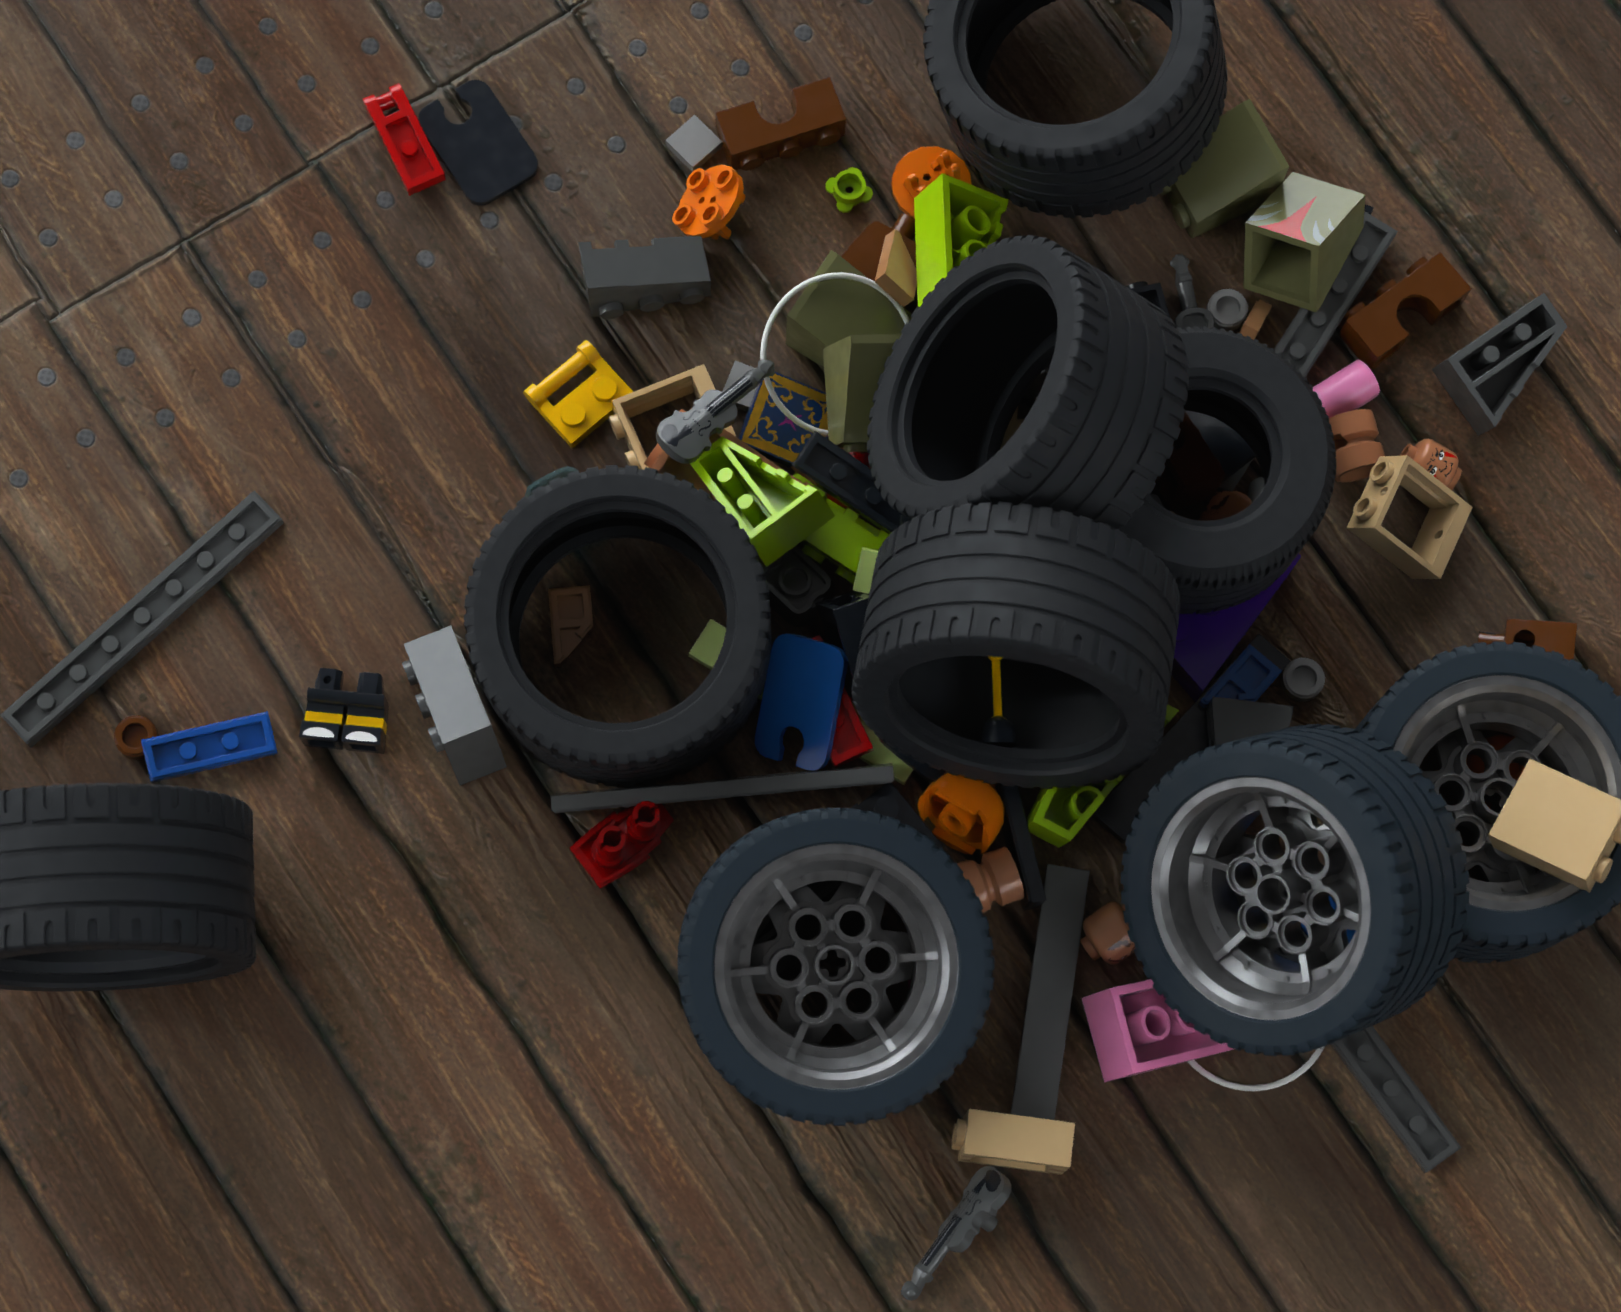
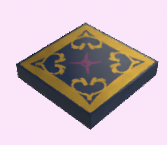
M777 372L773 376H769L778 398L793 415L809 425L828 430L826 392ZM763 379L756 388L738 439L764 457L791 467L813 433L796 425L780 411L771 398Z

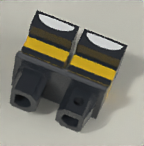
M320 668L315 688L308 687L306 713L304 720L301 722L299 738L304 746L343 750L344 745L346 750L385 754L389 704L384 695L382 675L370 672L359 673L357 692L342 691L343 671Z

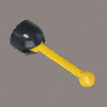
M988 656L992 661L994 716L983 725L981 733L982 742L1012 748L1016 746V730L1010 720L1002 717L1000 660L1003 657Z

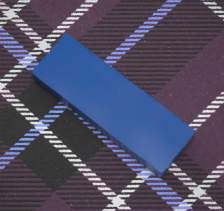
M268 711L141 740L151 783L278 754Z

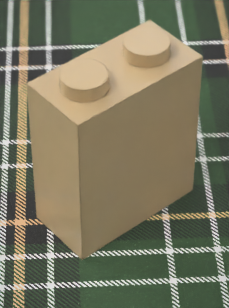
M1529 759L1488 835L1493 848L1590 893L1596 881L1603 883L1613 863V859L1609 858L1616 843L1621 844V800Z

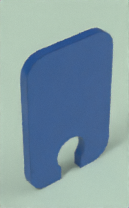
M782 634L774 640L755 733V746L762 756L782 761L785 750L783 744L784 733L789 727H795L800 730L804 738V746L798 754L796 767L816 771L823 769L828 764L848 668L845 652L841 648L796 634Z

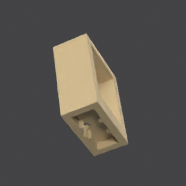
M705 364L612 400L614 415L609 416V421L617 440L624 437L630 451L624 453L628 465L638 466V469L645 470V467L649 468L644 464L647 457L630 418L691 393H694L696 399L699 400L706 391L716 390ZM732 425L727 428H724L725 430L736 436L732 428Z
M1408 455L1379 456L1377 463H1375L1370 471V478L1365 489L1354 506L1353 515L1347 529L1412 579H1441L1473 507ZM1399 485L1430 508L1412 548H1409L1381 526Z
M969 1109L963 1119H957V1123H954L951 1149L959 1150L958 1161L1062 1175L1071 1166L1075 1123Z

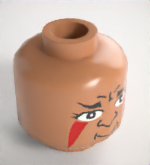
M1423 439L1415 446L1409 443L1400 454L1408 455L1451 490L1454 489L1461 476L1462 469L1458 467L1459 460L1457 454L1432 439Z

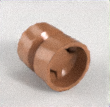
M1358 409L1329 418L1328 423L1332 427L1336 450L1335 480L1344 483L1369 478L1370 471L1375 463H1377L1379 456H1385L1383 445L1374 440L1378 436L1379 431L1373 411Z
M1006 846L983 854L981 864H977L974 860H965L957 863L964 872L962 874L964 878L969 879L974 887V892L979 897L984 908L981 910L982 913L991 909L992 901H995L1002 907L1024 899V889L1018 869Z

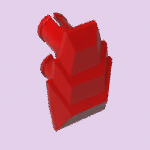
M642 801L636 806H631L618 814L615 811L575 842L569 850L599 889L649 860L651 857L648 854L662 843L660 837L673 823L674 819L662 804Z

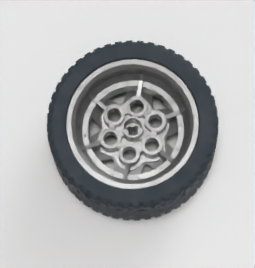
M1493 641L1486 645V642L1473 643L1470 647L1463 645L1453 648L1449 653L1448 651L1439 653L1431 660L1427 659L1418 664L1414 670H1409L1396 681L1355 728L1359 734L1365 732L1374 736L1376 741L1382 740L1391 745L1392 750L1400 751L1408 757L1407 761L1410 764L1414 763L1418 767L1429 750L1435 746L1440 770L1423 771L1421 775L1424 778L1430 779L1436 787L1434 790L1437 795L1441 786H1448L1458 796L1457 805H1446L1445 808L1448 813H1452L1456 824H1453L1455 828L1458 826L1465 827L1473 835L1472 846L1461 845L1462 851H1465L1467 858L1465 870L1468 871L1473 866H1476L1480 869L1486 880L1485 882L1469 878V884H1466L1467 890L1470 891L1469 904L1465 908L1468 914L1466 924L1462 925L1464 933L1461 942L1456 944L1458 950L1454 958H1458V961L1490 963L1496 960V962H1505L1511 959L1527 957L1533 953L1536 954L1596 923L1597 920L1603 918L1612 911L1613 907L1621 902V844L1616 843L1609 858L1613 859V863L1603 883L1596 881L1589 893L1542 870L1536 873L1535 867L1493 848L1488 835L1517 783V780L1510 775V763H1519L1525 768L1529 759H1532L1621 800V696L1617 697L1613 693L1614 689L1606 681L1604 683L1598 679L1599 675L1590 669L1585 670L1581 667V663L1572 658L1567 660L1563 654L1555 651L1547 652L1543 647L1535 645L1526 647L1525 643L1513 642L1512 644H1506L1505 641ZM1480 730L1499 731L1512 735L1515 738L1500 750H1495ZM1467 755H1477L1483 760L1485 765L1484 773H1474L1468 768L1466 764ZM1486 800L1493 804L1491 809L1485 804Z
M1321 724L1299 725L1215 745L1199 751L1175 765L1174 770L1168 771L1160 778L1161 783L1155 784L1149 791V798L1143 800L1139 807L1140 813L1135 815L1131 824L1132 832L1128 833L1125 843L1127 851L1123 852L1122 865H1124V870L1121 871L1120 882L1123 884L1121 902L1125 904L1123 915L1125 923H1128L1130 929L1127 931L1130 942H1134L1136 948L1134 953L1138 961H1142L1144 965L1142 969L1148 979H1152L1154 982L1152 986L1157 993L1166 998L1165 1003L1173 1011L1177 1010L1179 1017L1187 1024L1192 1023L1194 1029L1203 1035L1209 1034L1212 1040L1220 1044L1227 1043L1228 1047L1239 1051L1245 1049L1246 1053L1257 1055L1263 1053L1265 1056L1295 1055L1322 1048L1402 1013L1410 1008L1412 1004L1421 1000L1426 995L1425 992L1430 991L1438 983L1437 978L1443 976L1448 969L1449 964L1447 963L1453 960L1458 950L1456 944L1461 942L1464 933L1462 925L1466 924L1468 911L1465 908L1469 904L1470 892L1467 890L1466 885L1469 884V871L1465 870L1467 858L1465 851H1462L1460 845L1463 843L1460 832L1455 830L1453 824H1456L1452 813L1447 812L1445 808L1447 804L1441 794L1437 795L1434 790L1436 787L1430 779L1424 778L1421 775L1423 771L1416 764H1410L1407 761L1408 757L1400 751H1394L1392 746L1382 740L1376 741L1374 736L1365 732L1359 734L1357 730L1352 728H1340L1338 725L1329 724L1323 726ZM1261 814L1265 828L1260 830L1256 836L1245 834L1244 832L1248 826ZM1316 816L1324 822L1323 825L1318 823ZM1279 835L1285 842V852L1280 848ZM1318 850L1324 855L1325 866L1318 860ZM1252 865L1257 870L1258 880L1254 878ZM1235 892L1239 895H1244L1246 902L1240 908ZM1329 893L1336 901V910L1329 903ZM1263 910L1268 914L1269 923L1264 917ZM1301 923L1306 926L1308 939L1302 934ZM1347 929L1356 930L1350 943H1348L1346 934ZM1282 947L1291 954H1298L1300 963L1287 960L1274 953V951Z
M821 808L801 811L767 822L738 839L716 859L699 882L687 907L678 944V981L682 1005L693 1036L703 1054L707 1056L710 1064L726 1082L733 1085L740 1094L749 1098L764 1109L767 1107L773 1113L782 1117L786 1116L803 1123L807 1120L815 1125L825 1126V1124H832L833 1126H846V1123L851 1122L857 1125L864 1124L870 1120H881L886 1118L887 1114L893 1113L895 1115L906 1110L905 1108L909 1105L914 1106L924 1100L923 1096L927 1093L931 1095L940 1087L939 1084L944 1080L947 1081L955 1073L953 1069L957 1064L961 1065L969 1048H973L978 1039L976 1034L979 1029L982 1030L986 1020L984 1016L986 1010H989L991 1002L989 994L990 990H993L994 984L992 973L995 966L994 957L991 956V949L994 948L992 936L989 935V923L987 916H983L981 911L984 909L981 901L976 896L975 889L969 879H965L962 875L964 873L962 869L950 858L949 854L942 848H938L933 840L918 832L915 828L904 825L899 820L889 816L861 809ZM820 881H842L828 902L822 901L807 886L808 884ZM886 902L899 915L907 932L883 930L880 927ZM854 910L861 914L864 924L858 934L848 936L841 931L839 922L844 913ZM768 913L777 932V937L773 940L753 944L758 927ZM811 914L818 919L820 929L814 938L804 940L797 935L795 924L801 916ZM875 947L883 948L889 958L886 968L879 972H871L865 965L867 952ZM834 950L836 957L843 958V965L837 966L835 969L836 974L829 975L828 969L819 965L820 960L827 958V951ZM785 955L796 956L801 964L799 974L790 980L779 977L776 971L778 960ZM911 980L907 995L895 1013L886 994V988L893 984ZM854 988H864L870 996L868 1007L861 1012L850 1011L846 1005L847 994ZM813 991L822 993L826 999L825 1009L816 1016L805 1014L801 1006L804 996ZM755 993L779 995L782 997V1004L776 1023L763 1010ZM836 1023L842 1025L856 1040L840 1045L820 1044L830 1028Z

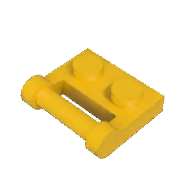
M585 340L576 347L577 353L537 386L531 384L523 391L532 406L571 448H574L609 419V416L614 414L612 400L633 392L588 340ZM589 365L595 373L553 406L547 398L584 367Z

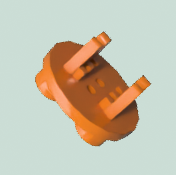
M938 146L920 147L908 152L897 163L891 181L892 195L899 209L915 219L914 198L942 173L971 184V174L965 162L954 152ZM924 177H929L930 180H929V181H925L923 178H924Z
M722 164L710 167L706 171L698 168L687 178V189L679 202L678 208L673 213L672 221L687 236H701L702 239L711 237L718 240L720 235L724 239H729L732 231L726 224L733 218L739 205L743 204L746 197L743 193V179L735 169Z

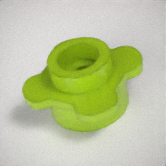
M855 167L841 171L835 178L831 177L826 182V191L833 194L837 201L836 207L842 213L851 212L853 206L861 202L868 203L873 197L872 188L866 186L862 172ZM851 187L853 192L847 193L845 189Z

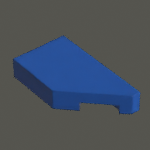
M1249 644L1198 704L1203 708H1207L1212 697L1256 702L1281 674L1282 670Z

